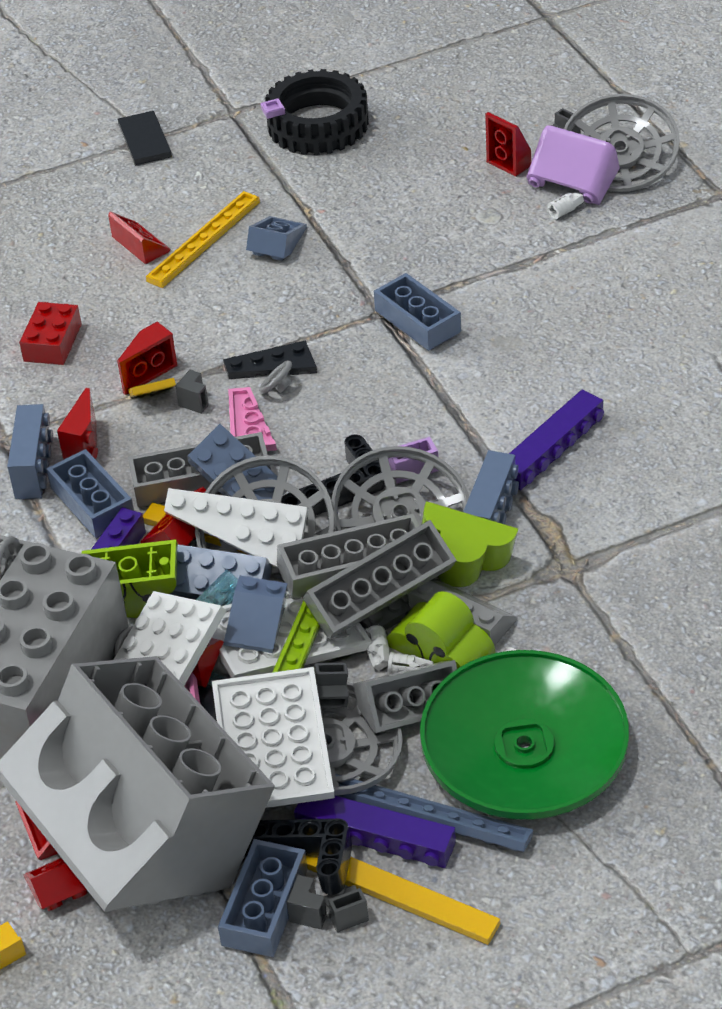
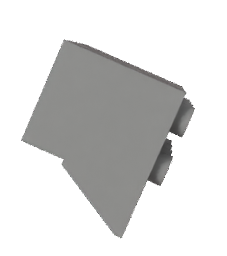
M0 535V543H1L7 536H2V535ZM19 540L21 549L0 580V759L53 701H58L72 664L109 661L115 658L116 640L120 633L129 627L116 562L92 557L88 554H79L49 547L41 543ZM9 544V552L13 555L14 547L12 544Z
M157 656L72 664L58 701H53L0 759V781L104 912L143 904L155 905L164 900L185 896L196 897L206 892L230 888L275 788V785Z

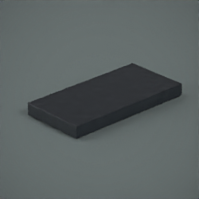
M154 110L117 119L134 165L172 157L170 147Z

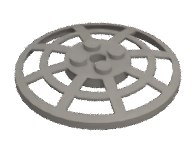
M614 94L597 98L580 107L570 117L564 127L565 130L572 131L574 126H577L584 132L583 135L609 142L615 148L619 146L625 147L623 150L616 149L622 176H615L613 180L615 182L623 181L624 186H610L607 192H630L653 184L670 170L679 152V130L673 117L664 107L642 96ZM616 104H633L644 107L647 110L641 118L633 115L617 114ZM608 106L610 116L599 119L590 126L581 120L593 110ZM653 113L659 115L666 122L671 134L663 137L659 136L657 130L648 122ZM619 121L636 123V126L633 129L620 127ZM611 123L612 128L605 131L602 135L595 131L599 127ZM645 128L654 139L643 142L639 133ZM673 141V153L667 165L657 163L661 155L662 144ZM656 147L652 161L642 157L645 149ZM636 164L645 167L635 174H629L628 168ZM651 169L659 171L652 178L632 185L631 180L645 175Z
M392 446L379 448L356 458L340 474L331 498L335 513V529L340 531L342 528H352L395 518L398 516L394 514V511L398 509L405 511L406 515L413 513L420 526L426 503L419 494L423 486L436 497L437 501L432 503L448 508L461 502L463 511L469 499V494L457 472L439 457L412 447ZM388 458H410L422 461L425 464L419 474L402 470L391 471ZM379 460L382 473L369 478L361 487L349 479L361 467ZM436 468L443 473L454 485L458 494L445 498L439 488L428 480L432 469ZM402 478L415 482L411 489L395 487L393 479ZM384 481L386 490L381 492L377 498L367 492L373 485ZM343 487L355 494L351 510L352 519H339L338 501ZM361 499L373 506L372 516L359 518L358 509Z
M258 456L245 459L223 471L205 491V493L216 495L218 490L232 477H235L241 488L232 497L242 498L245 496L246 499L258 500L253 492L254 490L273 487L275 489L272 499H261L260 501L281 503L284 490H286L301 501L297 506L308 507V533L304 532L303 539L318 536L315 534L316 520L312 507L324 499L329 517L328 533L335 532V513L327 489L310 469L299 462L285 457ZM280 466L277 480H260L249 484L243 474V471L254 467ZM289 469L295 470L307 477L319 491L307 499L298 488L286 483ZM195 527L197 546L207 549L204 531ZM220 540L222 547L215 549L232 553L239 550ZM272 567L271 575L280 573L278 568Z
M347 682L349 696L356 698L353 683ZM358 704L352 710L347 708H320L325 739L328 743L327 751L334 795L352 794L366 790L386 778L395 768L400 757L403 741L401 727L390 729L389 733L376 736L370 725L361 717L362 713L358 709ZM323 712L335 713L345 718L340 722L333 718L324 717ZM356 723L364 731L367 738L355 739L350 727ZM393 741L392 758L386 769L371 766L376 758L378 745ZM370 748L369 755L364 763L352 757L354 749ZM344 764L356 769L349 774L337 777L334 768ZM363 773L375 776L365 782L350 786L339 787L338 784L352 780Z

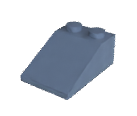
M269 216L249 226L246 250L252 251V254L257 256H264L266 254L271 255L272 259L283 260V258L291 255L305 232L307 224Z
M239 575L234 591L224 645L273 653L286 606L288 583Z

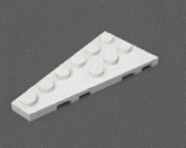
M168 488L164 511L166 514L188 525H192L249 555L266 557L273 567L278 568L277 545L303 539L308 507Z

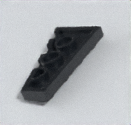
M306 340L223 359L224 368L229 379L254 378L258 374L269 375L280 364L288 360L292 362V367L289 371L290 375H299V371H309L310 374L317 373V366Z

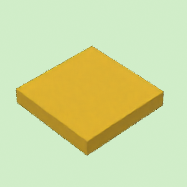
M174 378L132 387L128 391L129 395L134 397L171 388L176 383Z

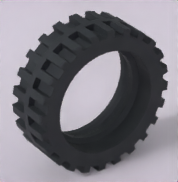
M311 69L306 73L296 72L294 76L288 75L284 77V81L276 82L275 88L271 87L268 90L269 94H266L265 101L279 99L285 108L284 115L267 119L269 136L272 137L274 143L279 142V147L283 149L287 147L293 153L300 151L303 155H307V153L320 155L321 152L333 153V150L336 149L341 151L345 149L346 145L352 146L355 144V139L360 140L363 137V133H366L368 129L367 92L364 90V85L358 82V79L355 77L350 78V75L347 73L339 74L337 70L328 72L326 69H321L320 71H313ZM316 105H328L343 109L336 114L321 118H303L292 115V113L299 109Z

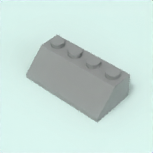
M432 579L408 593L409 606L411 608L419 602H428L435 593L440 591L449 592L457 596L469 607L473 615L474 624L489 635L494 646L517 621V616L438 579Z
M455 660L442 661L353 683L358 709L374 733L420 722L428 699L436 687L457 669Z

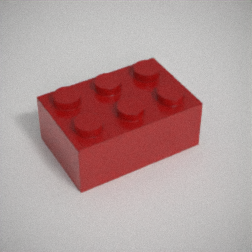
M48 302L37 303L19 342L23 362L65 364L82 325L78 305Z

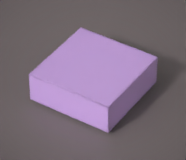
M279 99L261 103V109L267 119L285 114V108Z

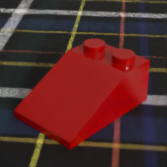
M489 112L485 113L486 162L517 177L531 165V148L517 125Z
M158 321L139 331L117 360L123 394H129L128 389L145 385L178 366L173 333Z
M90 388L84 389L57 430L63 460L85 449L95 460L97 458L96 417Z

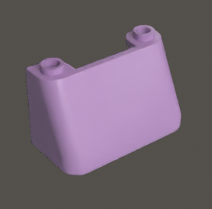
M548 125L543 129L527 174L528 184L533 187H543L546 181L579 190L586 203L600 205L620 169L615 147L609 142Z

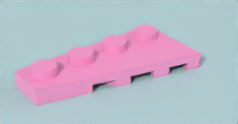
M251 388L228 389L230 433L237 437L262 432L266 450L276 451V443L272 439L269 427L264 421L263 414L258 408V403Z

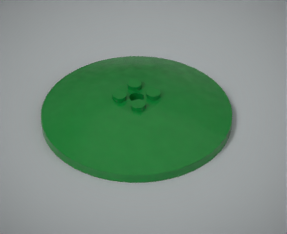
M512 650L480 657L449 674L436 687L426 703L421 718L420 739L423 757L429 771L440 786L461 803L483 813L502 818L541 819L561 815L582 807L606 790L617 777L624 764L629 744V724L625 708L618 694L603 677L591 668L571 658L555 653L536 650ZM522 742H527L531 746L527 748L519 747L518 744Z

